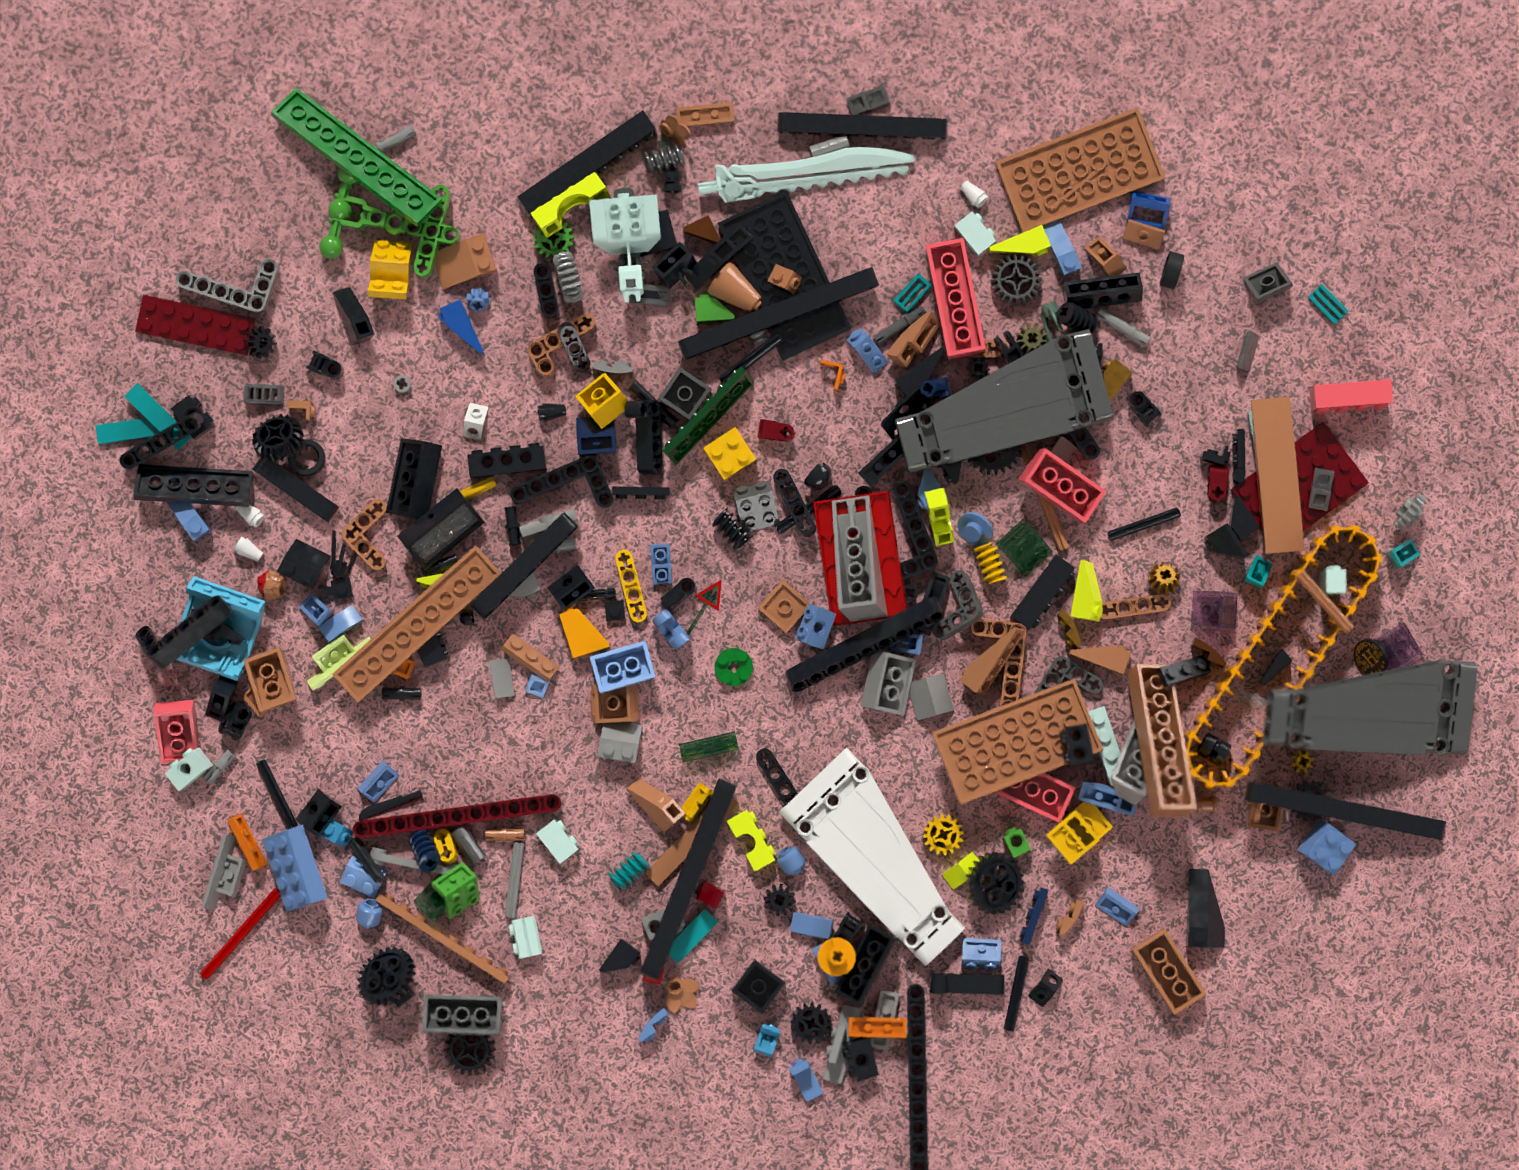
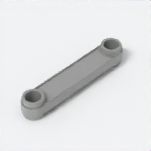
M372 847V851H370V856L376 864L384 865L385 862L420 869L416 860L388 855L387 850ZM451 864L447 865V867L438 865L430 872L445 874L457 865Z

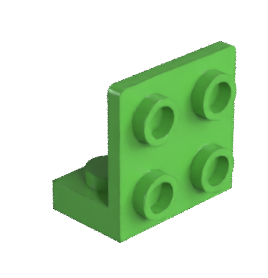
M463 862L432 882V887L444 898L446 914L449 919L459 915L464 909L474 905L480 899L477 876Z

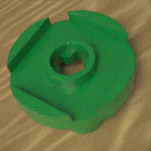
M738 648L724 650L718 655L715 662L716 676L722 683L729 686L744 684L750 678L753 671V663L750 656ZM733 661H735V664H739V668L736 669L735 673L728 669V666Z

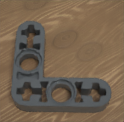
M961 570L954 571L950 579L961 608L937 622L932 630L933 635L941 640L952 637L980 620L983 616V608L971 579L967 573ZM970 591V598L964 601V593ZM972 608L976 609V610L974 611V614H975L974 616L971 615V614L973 613ZM960 616L961 623L959 626H955L954 620Z
M1060 656L1053 661L1034 694L1044 690L1041 689L1042 685L1047 689L1051 688L1046 683L1048 676H1055L1057 679L1056 685H1059L1064 677L1068 680L1074 679L1073 672L1077 669L1083 672V678L1079 681L1076 680V683L1089 693H1099L1103 688V682L1099 677L1067 657ZM1062 660H1065V665L1067 667L1066 669L1062 668L1059 673L1062 674L1060 678L1056 673L1051 672L1052 668L1055 671L1057 670L1059 666L1058 664H1056L1057 661L1061 662ZM1087 674L1091 676L1088 680L1092 682L1098 681L1099 689L1091 690V685L1087 682L1085 686L1082 685L1086 680Z

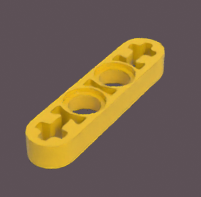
M620 550L616 554L615 560L629 614L634 622L640 623L646 619L647 610L633 556L628 550ZM622 553L630 557V559H627L628 566L632 564L633 568H626L621 571L620 567H624L623 562L619 561ZM628 571L634 574L632 582H626L623 579L624 574ZM631 590H636L639 593V598L636 601H631L628 598ZM642 602V606L638 605L639 610L644 612L641 615L642 619L633 617V613H636L635 606L631 608L630 604Z

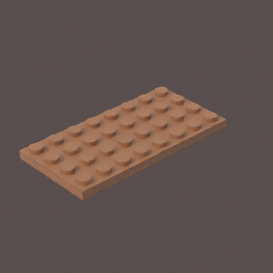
M1138 107L995 162L1022 233L1165 179ZM1104 163L1102 168L1097 169L1100 165ZM1094 170L1100 171L1090 180L1083 181L1079 189L1075 190L1073 187H1068L1078 178H1085ZM1067 189L1074 190V193L1068 198L1064 197V192ZM1062 192L1064 201L1060 204L1057 203L1052 208L1053 210L1049 211L1048 208L1050 206L1047 203L1054 197L1058 201L1057 195Z
M1075 679L931 733L960 805L1067 765L1068 763H1065L1063 754L1066 752L1065 744H1062L1060 740V733H1062L1064 727L1087 723L1093 754L1103 751ZM1070 732V738L1073 741H1078L1079 735L1076 732ZM1074 751L1075 759L1080 760L1083 758L1080 751Z

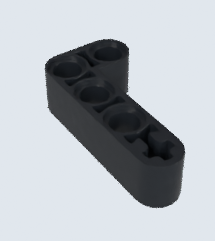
M658 400L627 401L624 406V413L627 418H635L637 470L642 475H659L663 467L660 403Z
M929 973V993L1004 994L1005 975Z

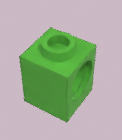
M1013 827L1005 831L1006 835L1003 836V839L1013 858L1031 850L1021 828L1016 830ZM1013 836L1021 838V844L1018 847H1014L1011 844Z

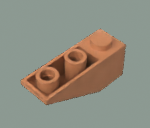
M640 778L626 789L663 832L668 830L685 814L673 798Z

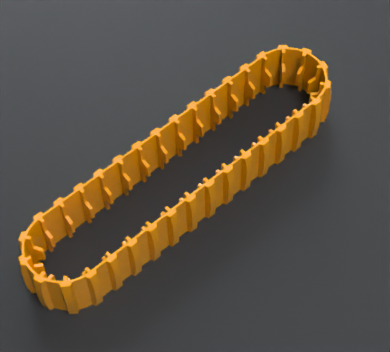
M1351 524L1346 528H1340L1338 525H1333L1326 528L1323 536L1313 538L1310 543L1311 550L1309 553L1301 556L1299 559L1301 565L1289 574V583L1280 588L1278 591L1279 598L1268 606V615L1266 618H1260L1257 623L1258 630L1255 634L1248 636L1246 640L1248 645L1244 650H1239L1236 655L1238 660L1234 666L1227 668L1225 671L1227 676L1224 681L1218 682L1215 686L1217 692L1213 698H1207L1204 703L1205 710L1202 714L1196 715L1194 718L1195 725L1191 730H1186L1184 733L1191 778L1200 781L1203 788L1212 789L1215 785H1222L1226 789L1233 787L1237 779L1241 776H1247L1250 771L1249 765L1261 755L1259 750L1264 744L1263 734L1254 730L1252 733L1259 740L1252 750L1242 747V750L1248 756L1241 766L1235 763L1231 764L1237 770L1236 774L1230 778L1227 776L1226 771H1222L1223 782L1213 783V772L1209 771L1207 778L1203 779L1197 774L1199 769L1203 767L1202 764L1197 765L1195 768L1192 767L1189 756L1198 755V752L1189 753V748L1192 740L1198 744L1202 742L1195 736L1202 724L1209 728L1212 726L1206 720L1212 708L1218 711L1223 710L1216 703L1222 693L1226 692L1230 696L1233 695V692L1227 687L1234 676L1239 679L1244 678L1237 671L1243 661L1247 660L1250 663H1254L1255 660L1248 655L1255 644L1261 647L1265 646L1261 642L1262 640L1259 639L1265 628L1271 631L1276 630L1272 626L1273 624L1270 623L1275 613L1278 612L1286 615L1287 612L1280 606L1286 596L1292 599L1297 598L1291 590L1297 581L1296 576L1304 571L1308 564L1313 567L1319 565L1312 558L1318 548L1324 551L1329 550L1325 546L1326 543L1323 542L1325 538L1329 536L1333 539L1334 543L1339 542L1338 532L1347 533L1346 542L1350 543L1354 535L1362 541L1357 549L1361 550L1366 546L1370 558L1362 559V562H1370L1368 573L1363 570L1358 572L1364 581L1358 589L1352 586L1348 587V590L1354 595L1348 605L1341 602L1337 604L1346 618L1354 614L1357 609L1356 603L1358 600L1364 599L1367 594L1366 588L1369 584L1376 581L1378 577L1376 572L1379 563L1382 562V554L1378 553L1375 545L1376 539L1372 535L1368 536L1360 531L1359 526ZM1328 618L1326 621L1333 628L1326 638L1320 634L1316 635V638L1322 643L1315 654L1309 650L1305 652L1309 655L1311 661L1305 670L1299 666L1295 667V670L1301 676L1294 686L1285 682L1284 685L1288 690L1303 688L1302 685L1305 680L1311 679L1314 675L1313 668L1315 665L1321 663L1325 658L1323 655L1325 650L1332 647L1335 643L1334 637L1337 632L1343 631L1331 618Z

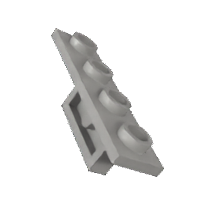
M224 834L220 841V848L214 860V867L208 880V887L203 896L201 908L215 910L220 893L232 897L237 895L247 861L232 855L237 840L233 835Z
M843 1004L837 1027L833 1026L830 1037L834 1038L832 1046L828 1045L825 1056L828 1057V1061L823 1075L824 1080L842 1083L848 1062L842 1053L844 1048L843 1042L854 1039V1037H848L849 1017H860L862 1009Z

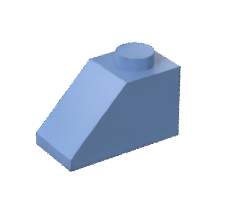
M926 468L923 471L917 493L919 498L916 499L920 508H925L926 511H928L925 492L941 488L930 468Z

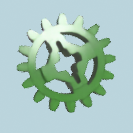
M567 222L562 224V229L566 234L554 233L556 237H559V239L555 240V246L549 239L552 235L546 238L542 235L541 230H534V234L537 237L533 238V242H538L535 245V249L541 248L540 255L546 253V258L549 259L550 255L554 257V255L560 252H570L568 246H574L570 240L575 238L574 235H569L573 230L572 228L567 229ZM562 242H566L565 245L558 250V246ZM542 243H547L550 246L551 251L546 249L542 245Z

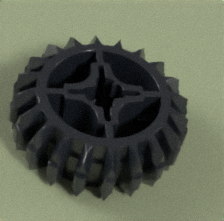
M280 414L278 417L273 415L271 419L266 418V422H260V427L255 428V433L252 434V444L255 452L262 459L268 462L271 460L276 462L280 459L283 462L285 457L290 459L291 454H296V449H301L300 444L303 443L304 433L300 423L294 417L291 418L288 414L286 416Z
M449 1034L448 1036L452 1041L446 1040L445 1044L450 1045V1048L446 1047L444 1051L450 1052V1054L446 1055L445 1059L452 1058L448 1065L452 1066L455 1063L457 1065L454 1068L455 1072L460 1067L462 1068L461 1075L465 1073V1070H468V1076L472 1075V1070L478 1075L479 1067L482 1071H486L484 1063L488 1066L492 1064L488 1060V1058H495V1055L490 1054V1052L496 1051L495 1047H490V1045L495 1043V1040L488 1041V1038L492 1035H477L480 1037L479 1040L469 1042L463 1036L464 1034H456L455 1036ZM457 1039H459L463 1049L456 1056L454 1046ZM484 1043L486 1052L483 1060H481L477 1049ZM475 1044H478L476 1047H474V1055L471 1053H466L462 1056V1054L467 1049L465 1048L466 1045L471 1047ZM470 1057L476 1062V1065H465L460 1060Z

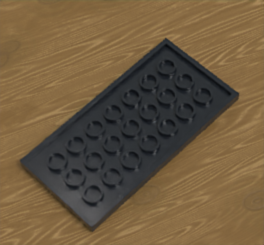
M787 191L717 223L723 237L727 236L740 223L753 237L733 258L739 271L762 297V305L758 310L830 283ZM775 264L792 270L802 277L800 285L794 294L768 282ZM837 302L767 330L770 337L776 333L783 337V342L776 346L783 362L852 328L840 303Z

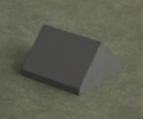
M1278 262L1243 277L1255 305L1293 286Z

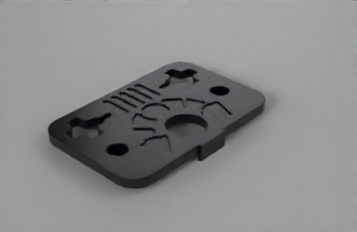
M917 387L903 401L900 400L895 405L896 408L881 422V427L894 440L898 436L894 432L896 430L895 419L920 413L933 406V402L929 397L921 393L920 387ZM923 403H927V407L925 409L922 408ZM907 405L905 412L900 413V409Z

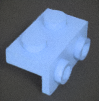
M352 856L346 865L340 883L375 899L381 883H375L358 857ZM379 867V869L381 870V872L383 873V875H384V877H385L387 871H385V870H383L381 867Z

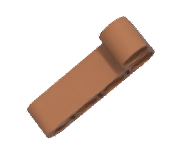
M587 313L570 321L575 327L579 338L594 330L596 326L594 317ZM587 318L588 321L592 320L590 322L591 326L587 327L586 325L580 327L582 332L579 333L578 327L575 325V323L578 322L580 326L584 324V319ZM558 328L535 340L528 346V353L538 372L544 377L551 376L555 371L554 363L549 355L564 347L558 334ZM551 337L559 339V343L556 346L548 344ZM535 346L542 348V352L538 356L532 354V349ZM543 363L551 364L549 372L541 371Z

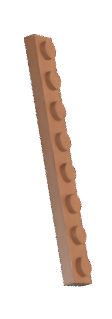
M380 893L376 898L377 902L496 979L506 984L510 978L507 975L508 971L501 966H498V968L492 966V961L484 955L481 958L475 955V949L468 945L463 947L458 944L460 941L458 938L451 934L449 937L442 933L444 930L436 924L433 926L426 923L428 919L419 913L415 916L410 912V907L403 903L398 905L394 902L395 898L390 894L385 893L383 895Z

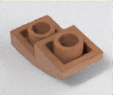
M1075 899V902L1070 903L1068 911L1071 917L1063 916L1062 919H1058L1056 930H1059V935L1063 936L1073 926L1081 912L1084 901Z

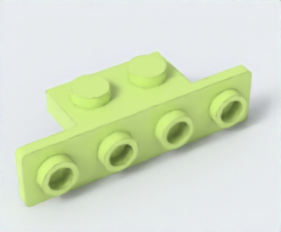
M342 634L315 653L312 657L322 670L307 681L312 691L316 688H321L326 681L334 677L332 674L370 641L371 638L368 637L353 647L345 635Z

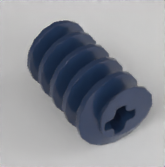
M420 830L411 834L408 842L420 870L424 872L433 871L438 866L441 856L431 832Z

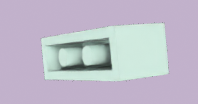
M1329 566L1319 572V588L1325 595H1341L1346 593V570H1341V566Z

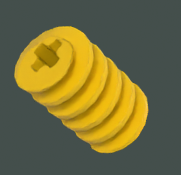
M993 543L974 549V552H980L976 559L983 560L978 566L985 567L980 572L981 574H987L983 581L989 582L988 584L1007 579V576L1001 575L1005 568H999L1003 562L996 561L1001 555L994 553L998 546H992Z

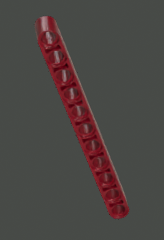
M549 794L362 820L354 824L353 833L358 838L553 812L561 807L562 801L558 795ZM554 797L558 800L556 808L548 806L549 798ZM531 800H536L539 803V808L536 811L529 809L528 805ZM513 802L518 803L520 806V810L516 814L512 813L509 809L510 804ZM493 805H497L501 809L498 816H493L490 812ZM474 808H479L482 812L479 819L472 817L471 812ZM456 810L460 811L463 815L460 821H455L452 817L453 812ZM436 813L443 815V822L441 824H436L433 820ZM417 816L424 818V824L421 827L416 826L414 823ZM399 818L405 821L403 829H398L395 825L396 820ZM379 821H383L386 824L384 832H379L376 828ZM360 824H364L367 827V832L364 835L359 834L357 831V827Z

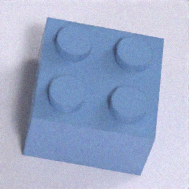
M1318 819L1297 851L1323 870L1335 876L1356 846V843L1329 823Z

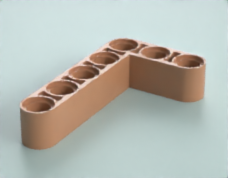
M980 619L977 622H981L984 625L983 632L978 633L974 630L975 623L970 625V631L975 636L1001 639L1014 627H1020L1025 630V633L1016 645L1020 649V654L1016 657L1010 655L1004 664L999 707H1001L1005 703L1017 701L1019 698L1026 628L1020 623ZM999 624L1003 627L1001 635L994 634V625ZM1009 665L1017 667L1018 672L1016 675L1008 674L1007 669ZM1007 684L1015 686L1014 694L1009 695L1006 693L1005 687Z

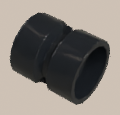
M1207 732L1197 752L1199 756L1205 759L1209 757L1210 762L1220 767L1225 761L1232 745L1224 740L1218 741L1217 736Z

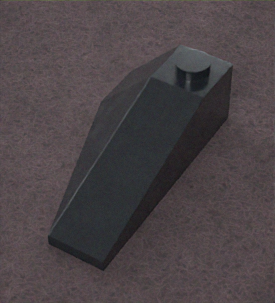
M1189 869L1186 946L1224 948L1225 926L1209 870Z

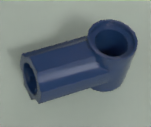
M947 377L923 381V385L920 387L921 393L926 395V397L939 399L940 397L947 398L951 396Z

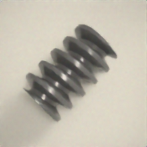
M674 145L673 151L668 146L666 147V153L663 152L662 148H659L658 154L651 150V156L644 152L648 172L650 170L653 175L656 174V168H658L660 173H663L664 166L670 171L671 165L675 169H678V163L683 168L686 165L682 146L679 149L677 145Z

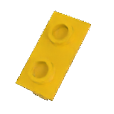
M699 781L681 806L685 812L682 817L693 824L710 800L713 791Z

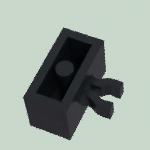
M679 242L655 263L652 269L656 276L670 289L679 280L685 286L687 284L684 279L685 275H690L692 278L695 277L691 269L697 261L693 254Z

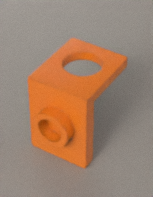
M821 360V365L839 368L834 386V391H837L839 384H843L845 373L842 372L843 365Z

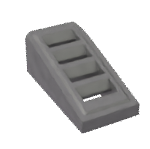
M244 383L243 402L245 404L283 405L284 385ZM250 388L254 389L253 399H250ZM258 389H262L261 399H258ZM266 389H270L269 400H266ZM274 389H278L277 400H274Z

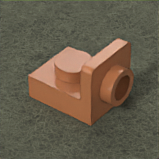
M287 400V408L292 409V413H303V410H306L307 421H312V417H315L316 407L312 406L311 401Z

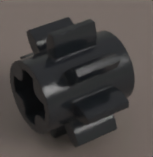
M980 357L975 362L970 359L972 366L966 367L967 370L971 371L968 377L976 376V381H978L980 376L986 377L984 372L990 371V368L985 366L988 361L982 362ZM975 364L982 366V373L974 372Z

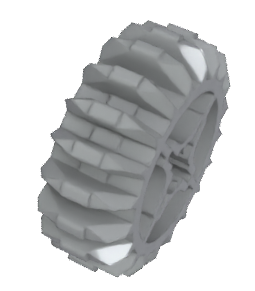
M568 251L554 255L555 273L564 301L566 303H575L578 300H582L581 281L572 253Z

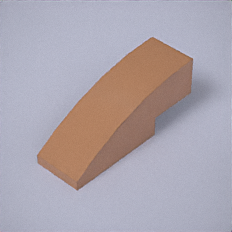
M928 311L900 335L886 355L896 366L907 368L916 352L922 353L939 327L940 321L931 311Z

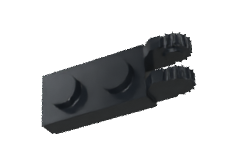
M1006 330L1003 334L1010 346L1006 348L998 336L994 338V342L1001 351L1000 354L1005 364L1008 365L1024 356V353L1012 334Z
M1237 429L1235 434H1232V445H1236V453H1232V464H1236V469L1232 472L1234 482L1242 483L1245 480V430Z

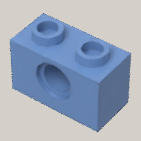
M808 604L795 640L823 650L836 613Z

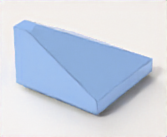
M531 672L525 692L543 698L550 680L547 683Z

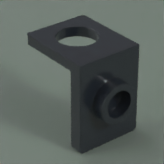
M1048 968L1039 983L1028 994V997L1044 1007L1057 992L1063 979ZM1048 976L1053 977L1056 980V984L1051 983L1048 980Z

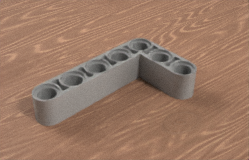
M273 259L263 260L252 292L188 271L179 272L175 280L176 284L186 291L260 314L267 309L280 268ZM270 263L274 264V271L267 273L265 270L266 266ZM184 276L190 277V282L187 285L181 284V279ZM264 281L268 282V289L261 291L259 285ZM202 282L208 283V288L205 291L199 290V285ZM220 288L226 289V294L223 297L217 296V291ZM238 294H244V300L241 303H236L235 297ZM256 300H262L263 304L260 309H254L253 303Z

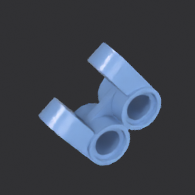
M667 609L659 613L652 621L676 651L691 639Z

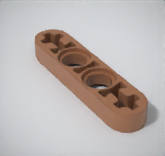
M1159 594L1104 602L1102 608L1104 605L1108 609L1113 608L1112 604H1116L1115 610L1117 615L1114 616V612H1109L1107 616H1104V613H1102L1100 618L1107 620L1163 612L1170 608L1171 600L1167 595ZM1161 597H1163V600H1167L1164 608H1161V605L1154 606L1155 610H1151L1152 603L1150 598H1154L1153 602L1160 601ZM1139 601H1147L1148 609L1146 611L1138 609ZM1121 603L1129 605L1128 613L1122 614L1119 611Z

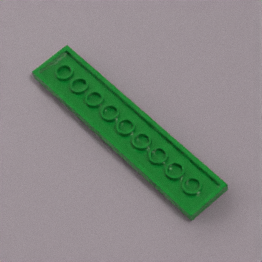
M295 88L271 111L273 118L416 227L442 203V198L298 88Z

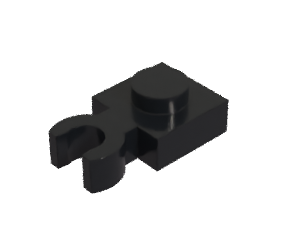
M350 577L332 580L330 587L327 585L318 586V589L325 588L327 591L326 595L320 596V599H327L330 595H333L334 600L353 596Z

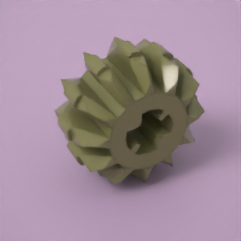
M1027 323V330L1024 327H1020V331L1023 334H1016L1017 338L1022 339L1016 341V343L1019 345L1023 344L1021 347L1022 351L1025 347L1027 348L1026 354L1030 353L1031 349L1035 350L1048 343V341L1042 340L1048 337V334H1041L1044 327L1037 330V323L1034 324L1033 329H1031L1030 323ZM1031 334V337H1032V335H1035V336H1036V339H1035L1036 343L1033 344V341H1032V343H1029V342H1028V339H1029L1028 335Z

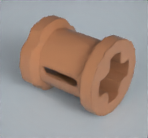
M1216 796L1202 799L1196 797L1197 814L1212 811L1217 813Z

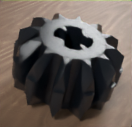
M259 326L258 329L253 327L252 333H246L249 338L243 340L245 343H248L244 349L250 350V356L256 355L258 359H261L262 356L267 358L269 357L268 352H275L272 345L275 346L277 343L272 342V340L276 336L274 334L270 335L271 329H265L264 326Z
M783 884L779 885V890L776 889L775 885H772L773 893L768 889L766 890V893L771 896L763 897V900L770 901L764 907L772 906L769 910L770 914L773 913L774 909L777 910L776 916L780 915V910L783 911L784 915H787L786 907L791 911L793 910V907L788 904L796 903V900H789V897H793L795 893L792 892L787 895V892L790 890L789 886L786 887L785 891H782ZM776 895L784 896L783 905L779 906V903L777 905L774 903Z

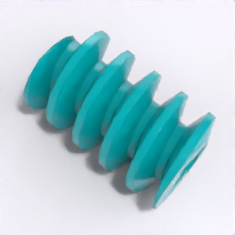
M632 851L633 859L625 857L627 864L620 862L621 869L614 867L615 874L608 872L609 878L621 892V886L625 889L628 888L627 881L631 884L634 883L632 876L637 879L640 878L638 871L643 874L645 873L644 866L649 869L651 868L640 853L637 854Z

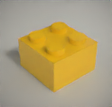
M605 372L575 396L601 429L624 412V406L628 401Z
M736 427L703 447V450L724 481L756 461L755 456Z

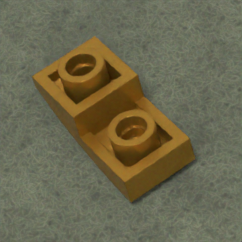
M1063 609L1058 614L1060 617L1058 622L1064 628H1070L1065 633L1067 637L1065 641L1072 648L1074 646L1079 648L1081 640L1078 630L1069 614Z

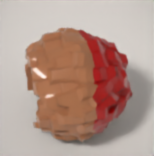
M268 570L257 578V588L266 600L278 599L284 596L287 580L280 573H277L275 570Z

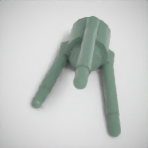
M1055 302L1041 307L1043 313L1040 316L1044 323L1045 332L1048 334V342L1052 340L1047 319L1049 321L1054 320L1061 333L1064 331L1061 324L1056 320V314L1060 306H1056Z

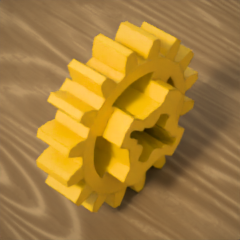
M940 814L939 819L933 816V822L927 821L929 827H923L927 831V834L922 835V837L927 838L924 844L931 845L930 851L935 848L937 855L940 851H943V854L946 855L948 850L954 853V847L960 848L957 844L958 841L963 842L960 835H963L964 832L959 831L962 824L956 825L958 819L950 820L951 815L949 814L946 818H944L943 814ZM941 822H948L953 826L949 828L943 827ZM935 825V835L930 837L931 829ZM941 829H943V831L952 830L951 832H949V834L946 835V840H944L943 838L935 839L936 837H938V835H940ZM956 832V839L952 844L950 839L952 834ZM938 841L943 842L945 847H938L934 843Z

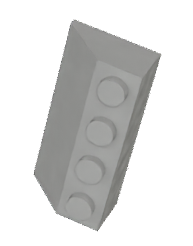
M1135 718L1110 778L1118 796L1133 805L1141 801L1147 792Z

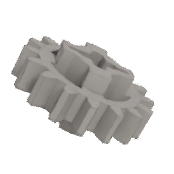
M1418 493L1413 499L1408 497L1395 514L1397 518L1393 526L1398 530H1402L1406 525L1411 526L1422 514L1424 508L1421 506L1427 498L1421 493Z

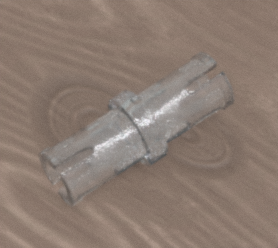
M1240 687L1237 688L1236 692L1243 694V696L1235 693L1234 699L1248 703L1252 708L1255 706L1266 711L1264 704L1267 703V699L1258 696V693L1254 692L1253 694Z

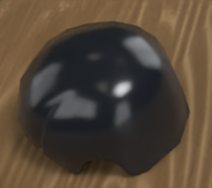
M825 463L817 464L807 475L803 483L812 490H821L829 484L832 470Z

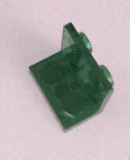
M1024 519L995 544L1024 577L1052 553L1047 543L1033 526Z

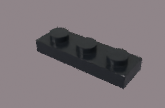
M612 486V495H616V499H627V495L635 496V499H647V496H654L655 500H666V496H670V487Z
M1204 655L1166 665L1156 670L1164 687L1202 677L1211 672Z

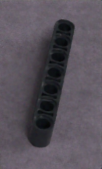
M565 512L562 513L470 606L483 619H486L577 529L578 525Z

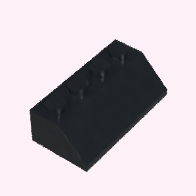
M401 438L386 513L419 519L430 510L442 445Z
M869 924L855 951L856 960L853 968L842 976L834 993L862 1007L897 938Z

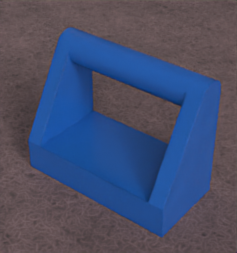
M1132 191L1127 222L1130 219L1164 230L1170 207V198ZM1134 205L1163 211L1162 222L1156 223L1132 218Z

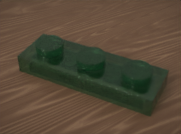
M735 731L679 744L683 763L739 750Z

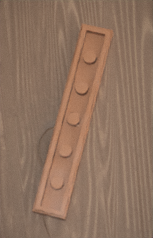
M734 798L730 802L725 817L739 804ZM705 811L645 872L657 886L686 859Z

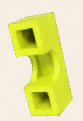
M944 488L925 492L935 545L940 546L953 543L954 536L949 518L950 511Z
M745 810L727 820L736 838L742 834H750L755 839L754 849L747 853L746 856L754 871H757L775 861L774 856L776 853L771 845L767 846L764 839L767 837L763 829L760 828L758 830L755 822L758 820L752 811L749 813L748 810Z

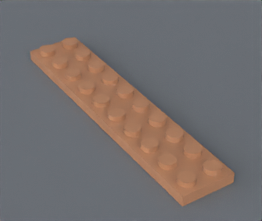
M475 545L332 675L359 703L481 594L501 572Z

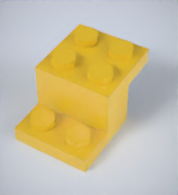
M387 240L374 241L370 259L368 297L406 300L411 278L413 243Z
M1083 801L1048 832L1046 836L1071 865L1098 843L1100 838L1110 831L1113 826L1094 804Z

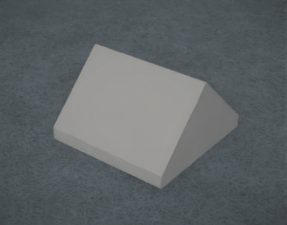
M944 673L911 682L909 694L917 720L954 710Z

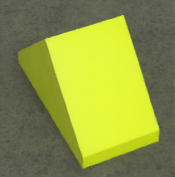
M973 851L942 874L953 890L970 879L966 877V874H971L968 868H974L973 861H979Z

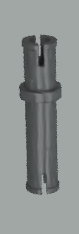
M921 305L908 315L907 313L904 314L903 318L873 335L874 339L877 340V344L880 346L926 313L923 306Z

